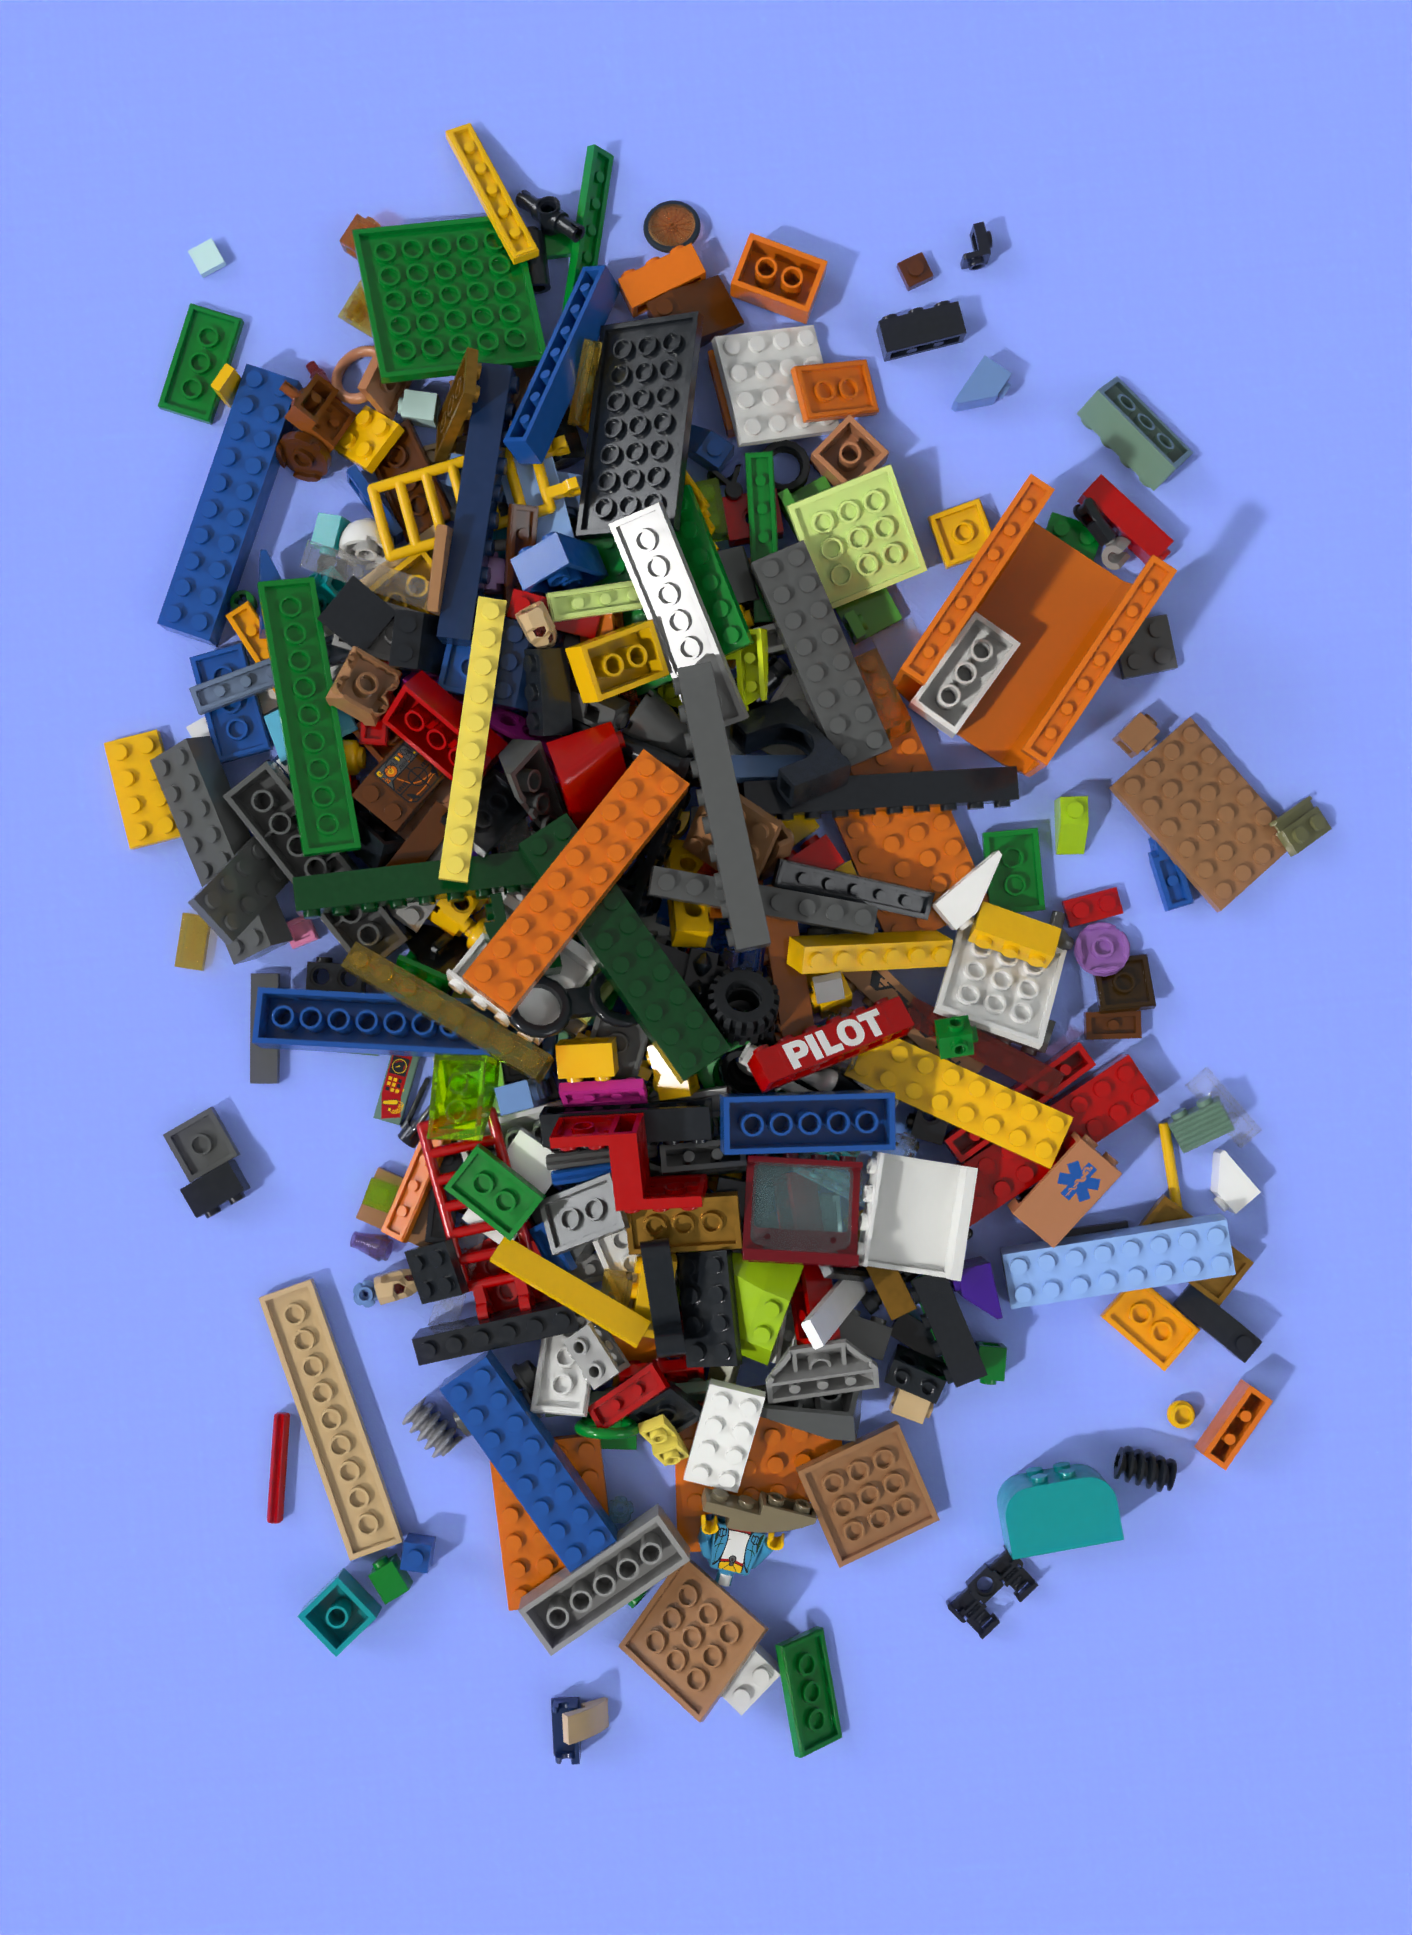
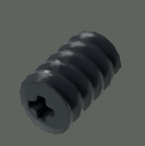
M1131 1446L1120 1447L1114 1461V1479H1119L1121 1473H1124V1481L1127 1483L1132 1476H1135V1485L1137 1486L1145 1479L1147 1489H1150L1155 1482L1157 1492H1161L1164 1485L1170 1491L1175 1482L1177 1463L1172 1458L1166 1460L1162 1455L1155 1457L1152 1452L1144 1454V1451L1141 1449L1134 1451Z

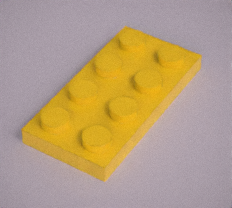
M156 729L105 742L104 747L130 849L135 850L181 838L150 760L165 752L160 731Z

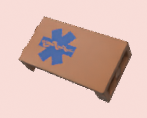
M1075 1131L1071 1136L1076 1142L1021 1202L1014 1197L1007 1205L1013 1215L1053 1248L1122 1175L1116 1167L1119 1162L1108 1152L1102 1155L1095 1149L1098 1144L1087 1134L1081 1137Z

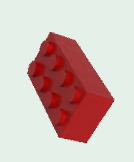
M421 670L402 686L383 717L382 722L452 781L463 705ZM490 728L482 779L488 775L499 759V753L508 745L506 741Z

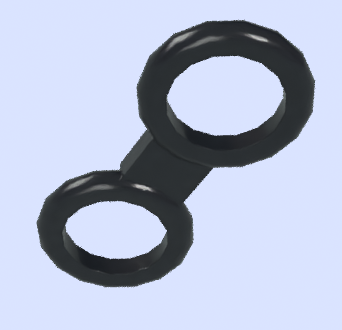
M602 971L593 977L590 986L565 989L554 979L547 976L541 977L533 988H542L551 992L560 1004V1015L553 1023L547 1025L532 1024L520 1015L518 1008L511 1017L507 1015L510 1023L519 1032L533 1038H548L557 1035L568 1025L570 1019L593 1017L596 1015L603 1022L614 1027L629 1028L638 1025L632 1014H616L603 1004L600 997V989L608 979Z

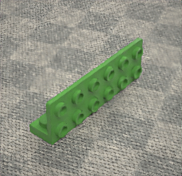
M825 476L814 480L793 493H790L788 488L778 493L780 510L797 541L798 538L786 506L831 488ZM887 588L834 608L854 645L902 619Z

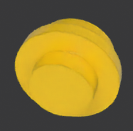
M1184 1400L1174 1401L1167 1409V1419L1176 1428H1187L1195 1419L1194 1408Z

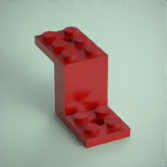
M644 1113L558 1118L549 1137L551 1149L559 1148L561 1151H571L577 1147H588L591 1150H598L609 1146L616 1211L632 1214L653 1209L655 1212H665L671 1208L692 1211L698 1207H703L708 1186L707 1174L650 1177Z

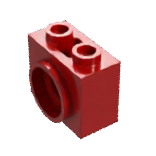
M775 488L778 539H782L784 529L777 488ZM742 492L741 497L737 500L722 497V510L729 547L750 544L749 524L746 522L748 517L747 493L743 494Z

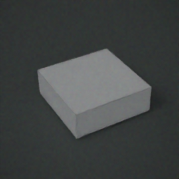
M841 972L812 977L817 1004L845 999Z

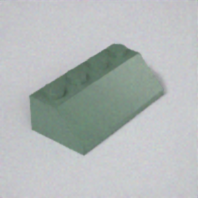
M1118 376L1098 389L1077 413L1083 425L1093 430L1100 437L1102 444L1112 449L1119 456L1121 463L1125 467L1131 468L1139 476L1140 482L1153 491L1164 483L1193 454Z

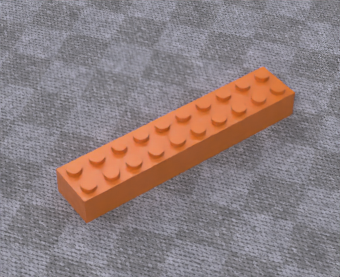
M643 749L463 974V981L511 1017L687 794L690 784Z

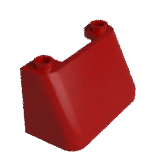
M611 721L546 743L568 809L567 814L578 830L627 770L621 748L626 747L621 731L615 732Z

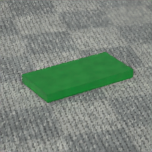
M190 303L158 403L159 409L212 425L220 397L213 390L211 384L226 363L231 366L244 325L243 319Z
M819 1626L775 1644L794 1756L798 1758H803L842 1738L823 1627Z

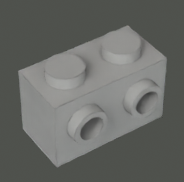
M593 1322L588 1323L563 1341L567 1347L568 1354L577 1362L582 1370L585 1381L591 1384L594 1390L631 1366L612 1335Z

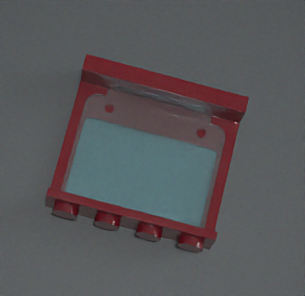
M782 1153V1157H770L771 1154L748 1155L742 1261L846 1268L859 1267L857 1246L860 1172L863 1168V1162H856V1157L839 1156V1161L827 1160V1155L812 1154L810 1159L799 1158L797 1153Z

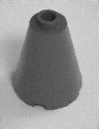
M651 688L648 695H645L630 717L627 727H624L621 733L681 757L693 758V751H687L684 734L689 733L687 724L685 722L681 723L680 716L657 691Z

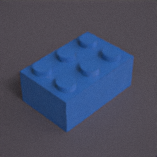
M550 532L544 535L542 541L534 546L522 548L519 551V555L510 559L522 590L545 597L550 592L590 587L609 576L596 545L558 532Z

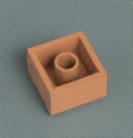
M849 414L811 453L810 464L822 476H825L832 486H836L881 468L887 461L889 451Z

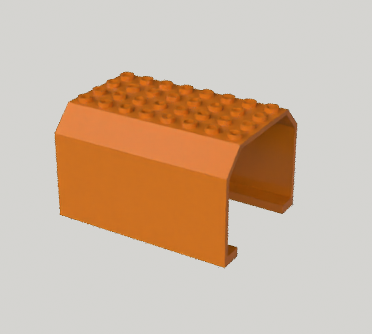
M1030 474L891 684L910 703L921 686L925 685L974 612H978L1021 644L956 735L1005 767L1017 766V772L1027 777H1031L1048 765L1178 571L1155 555H1152L1133 584L1125 582L1035 523L1034 520L1055 489L1033 474Z

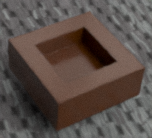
M922 252L897 263L896 268L907 291L933 280L934 275Z

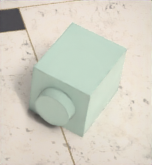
M405 389L404 397H400L398 401V414L401 415L403 421L407 419L412 421L414 426L437 429L441 401L437 393Z

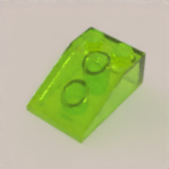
M435 1054L427 1139L482 1141L496 1096L494 1088L498 1087L500 1060L488 1055Z

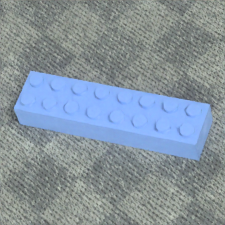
M1221 1213L1064 1237L1055 1248L1045 1241L1000 1248L1007 1296L1011 1309L1236 1275L1228 1223Z

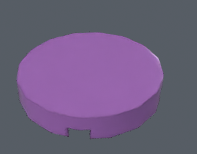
M1097 922L1086 926L1079 933L1074 943V955L1077 963L1084 971L1094 976L1106 977L1116 974L1125 966L1130 956V943L1125 933L1117 929L1115 925Z

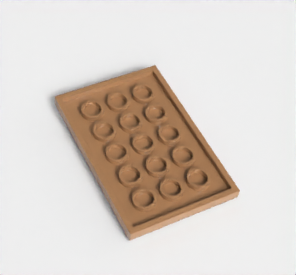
M1191 717L1186 719L1109 787L1112 793L1153 840H1156L1173 863L1180 868L1187 879L1216 912L1222 911L1287 852L1276 835V828L1269 825L1270 822L1277 818V815Z

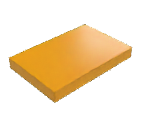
M1153 1288L1120 1292L1100 1315L1163 1371H1166L1200 1331L1195 1324Z

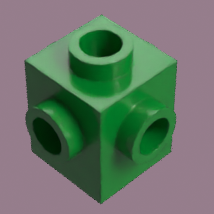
M968 1015L934 1020L940 1059L974 1055L973 1043L978 1042L976 1026L970 1025Z

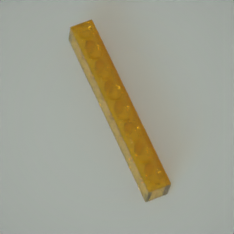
M355 942L341 964L348 973L539 1084L554 1061V1058L548 1052L358 942Z

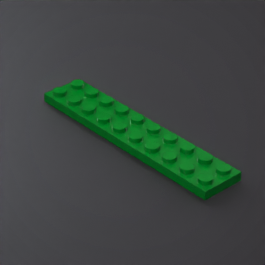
M315 578L260 581L257 583L303 857L360 850L361 843L338 711L336 707L329 706L325 699L333 682L323 624L317 619L321 613Z

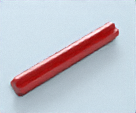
M277 1412L274 1415L267 1508V1522L272 1524L281 1523L284 1513L290 1414L286 1412Z

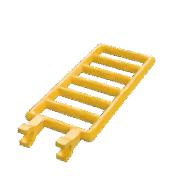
M564 435L553 439L545 458L570 454ZM506 448L505 458H507L508 462L506 475L514 504L526 505L513 455ZM464 455L368 485L367 491L387 561L393 562L434 549L435 537L423 541L420 539L406 485L422 480L436 531V526L438 524L445 525L432 477L449 473L457 503L461 481L459 469L463 468ZM544 463L532 464L543 504L539 505L538 518L555 512V500L581 495V489L576 476L566 479L562 483L550 486ZM394 488L396 489L410 541L409 545L396 549L393 546L380 497L381 492ZM497 505V512L499 513V526L497 530L507 527L508 515L501 517Z

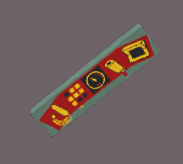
M391 1055L373 1118L397 1125L402 1124L420 1057Z

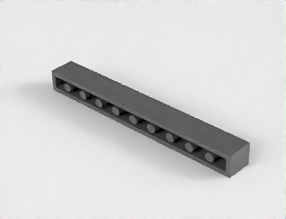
M711 661L677 668V678H672L675 695H681L683 705L678 706L681 723L686 722L689 733L684 734L687 751L692 750L695 761H690L693 779H699L700 789H696L698 804L705 807L706 817H702L704 833L711 835L712 845H708L709 857L711 862H716L718 873H714L717 891L722 890L724 901L720 902L723 919L728 918L730 929L726 930L728 946H734L735 953L769 947L771 944Z

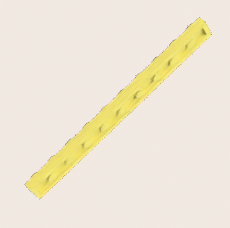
M478 596L438 877L440 880L468 883L507 605L506 600Z

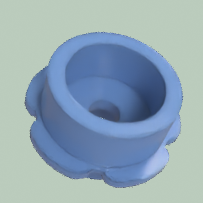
M364 1280L363 1283L359 1282L354 1286L353 1300L357 1305L369 1308L378 1300L374 1282ZM365 1291L368 1292L367 1297L363 1295Z

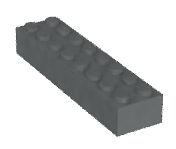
M804 540L753 561L750 571L819 731L827 739L831 740L843 756L848 758L851 767L892 749Z
M210 736L186 738L150 760L202 887L251 838L247 826L223 797L224 794L231 790V787ZM276 896L234 942L226 945L234 965L258 959L293 941Z
M266 761L223 795L292 884V877L360 870L346 852L303 857L291 782L274 761ZM381 906L378 911L368 913L362 912L361 909L350 910V914L344 916H333V912L322 913L320 918L364 974L371 971L413 938L404 924L394 918L386 906Z

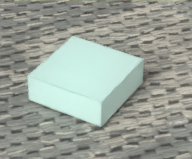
M212 238L188 250L203 278L226 266Z

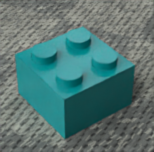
M343 1568L303 1607L297 1617L337 1657L377 1618L382 1606Z

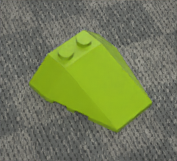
M732 1252L741 1354L768 1366L804 1265L743 1262L742 1253ZM678 1281V1284H677V1287H676V1291H677L678 1303H679V1305L681 1306L680 1290H679V1281Z

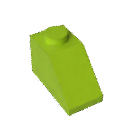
M1088 796L1059 797L1054 800L1056 855L1084 854L1089 825Z

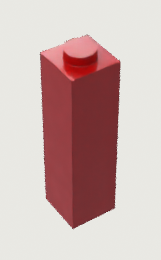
M1102 474L1078 499L1077 502L1082 505L1084 499L1092 498L1103 517L1117 535L1115 537L1120 536L1129 539L1131 543L1127 548L1145 564L1152 555L1164 560L1171 553L1168 547L1174 540Z

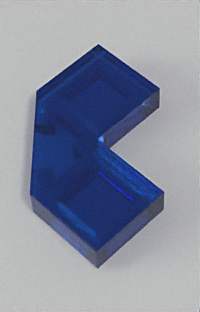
M714 918L713 935L711 936L710 945L723 958L730 969L733 971L734 967H740L741 970H746V967H751L753 972L762 971L765 947L735 953L734 946H728L726 930L730 929L728 918Z

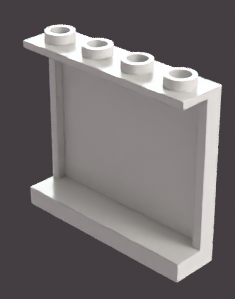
M510 894L503 901L506 919L511 916L521 903ZM482 933L452 971L450 969L447 970L448 985L457 993L462 994L465 992L472 997L471 1002L479 1009L484 1011L487 1008L495 1014L494 1018L503 1026L508 1027L511 1025L515 1028L503 1011L463 981V974L487 946L484 934ZM571 939L560 953L562 962L560 974L547 977L558 981L565 989L585 987L599 966L585 947ZM533 988L518 1006V1011L526 1021L532 1024L547 1025L553 1023L559 1017L560 1004L551 992L542 988ZM519 1031L517 1032V1035L529 1044L533 1041L539 1046L544 1038H533Z
M873 1151L872 1157L870 1156L867 1162L868 1185L864 1186L862 1200L865 1202L864 1212L860 1214L858 1229L861 1230L857 1246L859 1265L961 1281L978 1168Z

